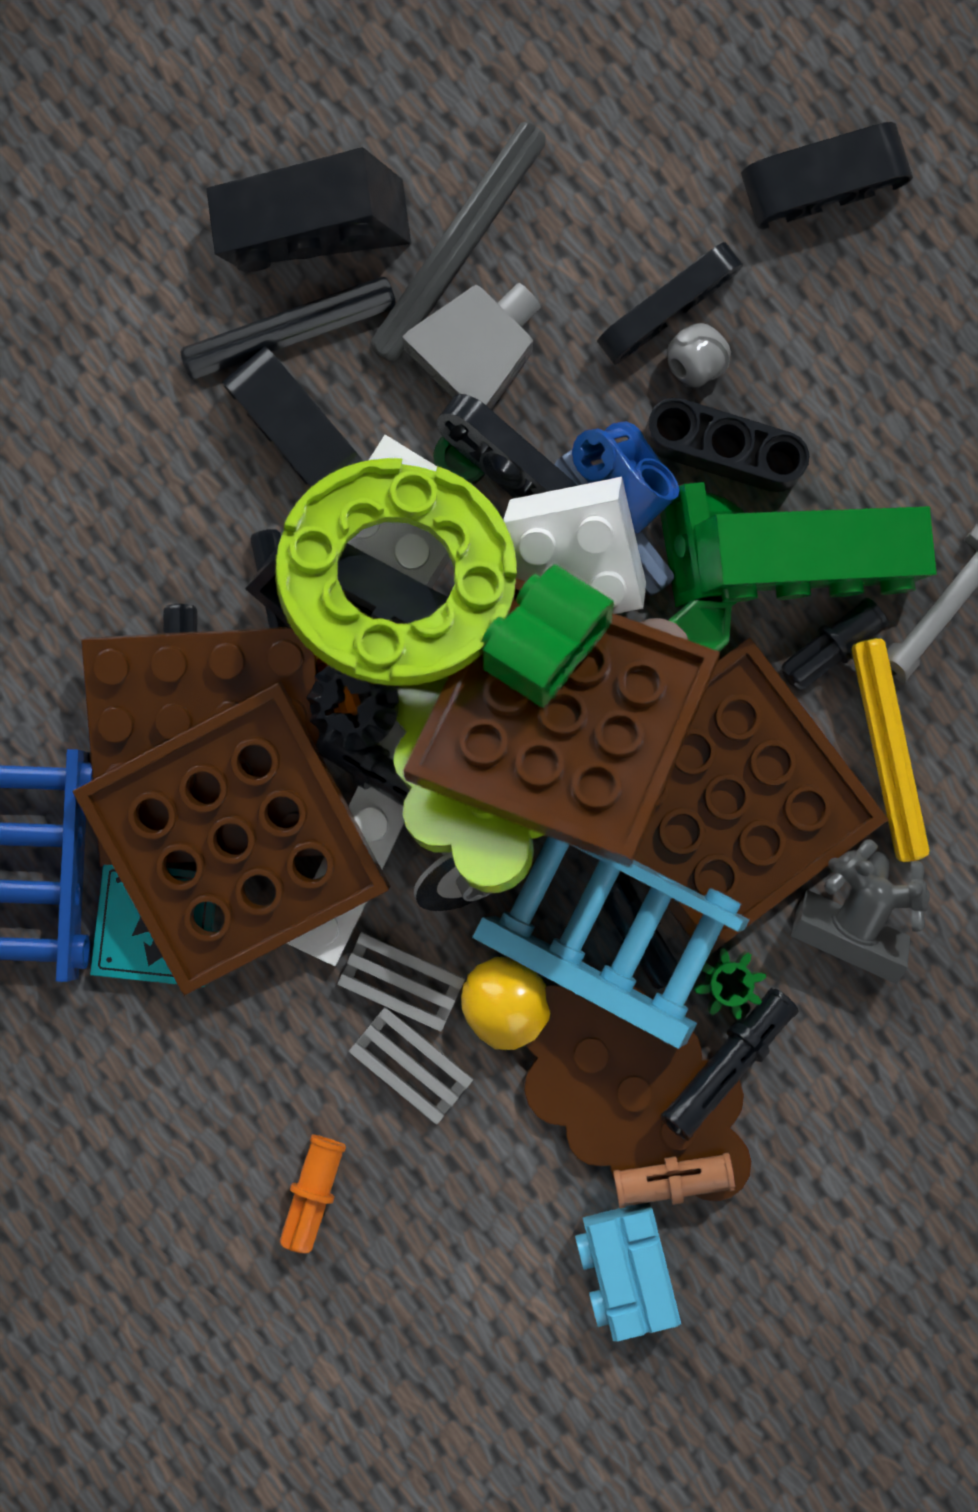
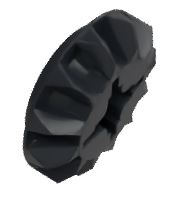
M329 665L314 675L315 683L312 691L306 697L310 703L312 714L309 722L315 725L323 735V741L332 743L344 750H360L374 746L389 734L396 722L399 710V696L396 685H383L359 680ZM345 687L348 688L351 694L371 693L372 695L364 699V703L357 707L359 715L357 720H355L352 713H334L333 709L338 708V704L345 700V693L343 691L346 689Z

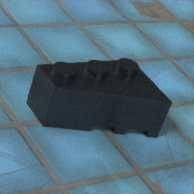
M364 147L206 188L214 253L236 266L240 271H261L269 268L272 262L310 259L318 256L411 244L403 179Z
M348 543L338 560L337 579L346 599L359 612L372 619H385L395 624H411L414 621L430 617L448 600L447 596ZM277 547L246 586L245 590L292 629L281 607L277 591Z

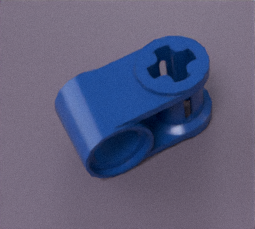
M624 421L613 423L605 431L589 429L579 434L574 441L572 449L573 463L588 484L622 477L635 533L643 531L678 497L680 490L675 476L662 464L645 440L641 430L634 424ZM623 437L628 438V440L618 443L615 441V439ZM600 459L604 462L596 465L591 464V462Z

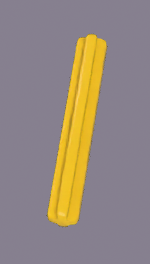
M878 638L860 641L854 644L851 650L886 814L889 819L888 823L895 856L899 862L918 861L928 856L930 850L886 644L883 639Z

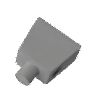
M517 283L498 303L482 287L475 285L408 330L402 336L404 350L452 398L458 394L470 395L480 400L492 410L533 352V339L522 326L541 308V305L536 297L520 283Z

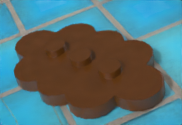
M546 985V1001L550 1010L549 1021L537 1038L526 1044L528 1049L537 1056L526 1073L524 1086L528 1105L535 1115L549 1124L566 1126L569 1147L575 1156L588 1165H610L613 1179L614 1170L623 1171L665 1164L664 1158L676 1156L677 1162L729 1153L734 1174L735 1191L726 1190L695 1196L702 1200L718 1202L732 1198L741 1191L750 1177L752 1161L748 1147L739 1135L731 1129L743 1107L744 1094L740 1080L702 1122L689 1141L682 1139L665 1125L660 1115L675 1101L696 1074L710 1060L702 1058V1050L696 1034L693 1032L688 1043L678 1049L595 1003L585 1000L580 995L561 985ZM633 987L634 990L646 995L643 991Z

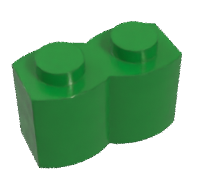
M553 564L541 576L533 574L525 582L516 600L519 607L512 611L506 619L501 616L497 617L489 625L481 640L484 643L483 670L542 708L558 693L577 664L591 652L612 622L614 607L612 599L556 564Z

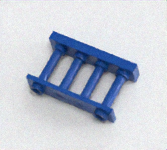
M67 749L66 768L0 765V788L65 790L63 825L0 822V845L62 847L60 882L0 880V903L59 905L58 939L0 937V960L57 962V982H69L79 979V969L87 968L90 956L89 936L81 934L86 816L72 791L93 780L92 765L89 763V752L77 749Z

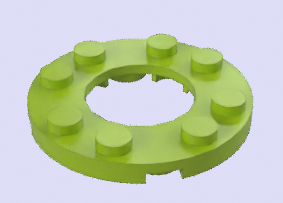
M383 458L358 462L329 474L311 487L296 503L284 524V531L276 556L277 591L283 612L295 634L315 656L327 665L346 675L370 683L397 686L416 685L447 677L463 669L483 653L484 643L481 640L485 631L497 617L501 616L506 619L509 614L514 596L517 561L514 545L504 520L492 503L476 487L462 477L437 466L436 471L423 467L402 464V458ZM384 522L408 523L428 531L446 548L454 566V586L447 602L430 617L414 621L411 624H395L389 620L372 619L363 615L346 599L337 579L338 560L346 544L363 529Z

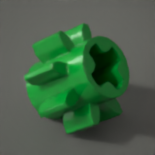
M720 947L717 950L719 962L712 966L707 963L704 964L702 971L707 973L705 983L694 986L693 992L697 994H710L712 1000L707 1008L709 1013L712 1015L716 1014L722 1004L729 1006L730 1013L735 1019H741L742 1011L740 1005L747 1001L758 1005L762 1003L759 996L753 992L755 983L766 979V974L750 972L746 968L751 961L752 954L744 951L734 962L730 961L727 950L724 947ZM737 968L739 973L736 980L743 985L741 991L738 994L728 991L721 998L719 995L723 987L716 981L717 976L721 971L732 974Z

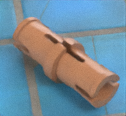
M729 1153L677 1162V1158L674 1156L664 1158L665 1164L623 1171L614 1170L620 1209L625 1208V1206L671 1199L672 1205L684 1203V1197L726 1190L735 1191L734 1174Z

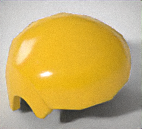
M494 957L483 962L469 973L467 981L462 987L461 1005L466 1022L474 1033L492 1048L516 1050L534 1041L549 1021L550 1010L546 1001V984L537 972L509 957Z

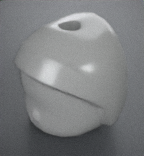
M696 323L686 327L668 345L669 367L674 376L686 387L700 388L708 381L723 375L729 367L731 355L729 344L716 329L708 324Z

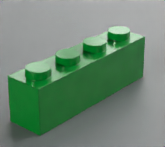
M930 506L716 514L695 525L701 594L722 593L723 602L754 600L758 598L757 591L776 590V599L778 600L798 599L811 596L812 588H828L829 597H845L864 593L863 586L880 585L881 594H900L915 591L916 581L937 575Z

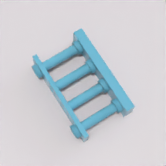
M548 836L510 913L504 911L501 918L497 916L482 917L472 938L679 1049L686 1045L697 1023L685 1017L688 1008L684 1003L723 926L726 925L736 931L745 930L749 919L737 913L741 903L709 888L706 896H703L635 860L631 868L577 848L600 861L561 939L554 938L550 945L531 935L535 928L531 921L570 844ZM620 871L651 886L612 966L605 965L602 972L582 962L585 953L581 949ZM671 898H674L703 913L663 994L656 993L654 999H651L633 989L636 980L632 976Z

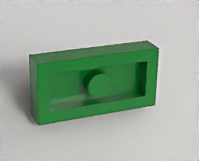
M704 482L688 483L679 486L678 497L660 513L668 565L674 574L671 584L675 607H683L694 600L708 601L722 595V593L701 594L695 525L716 514L745 513L728 499L706 492Z

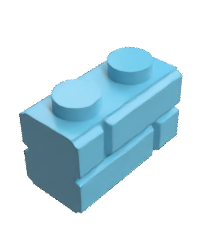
M651 1204L631 1205L583 1217L586 1233L575 1235L583 1270L591 1268L596 1270L600 1290L589 1292L597 1326L609 1325L613 1341H622L642 1336L648 1332L654 1333L679 1326L681 1320Z

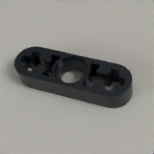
M726 242L717 245L613 323L598 338L597 343L614 365L622 362L667 328L666 321L680 310L685 314L733 278L743 267V263Z
M466 394L455 395L437 419V427L441 435L514 499L577 486L571 478L475 397Z

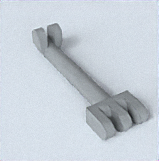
M978 523L964 539L965 542L977 551L906 639L902 643H892L887 648L890 667L896 672L894 677L902 684L907 681L920 665V656L978 587Z

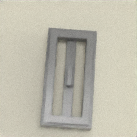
M361 932L337 985L441 1032L465 978ZM369 948L450 985L446 995L363 958L366 949ZM357 969L439 1005L440 1008L437 1014L434 1015L355 979L354 976Z
M388 1007L383 1008L348 1051L436 1125L473 1081V1077ZM387 1023L456 1080L454 1085L449 1089L381 1033L380 1030ZM370 1042H374L438 1095L441 1101L437 1106L432 1104L368 1051L366 1047Z

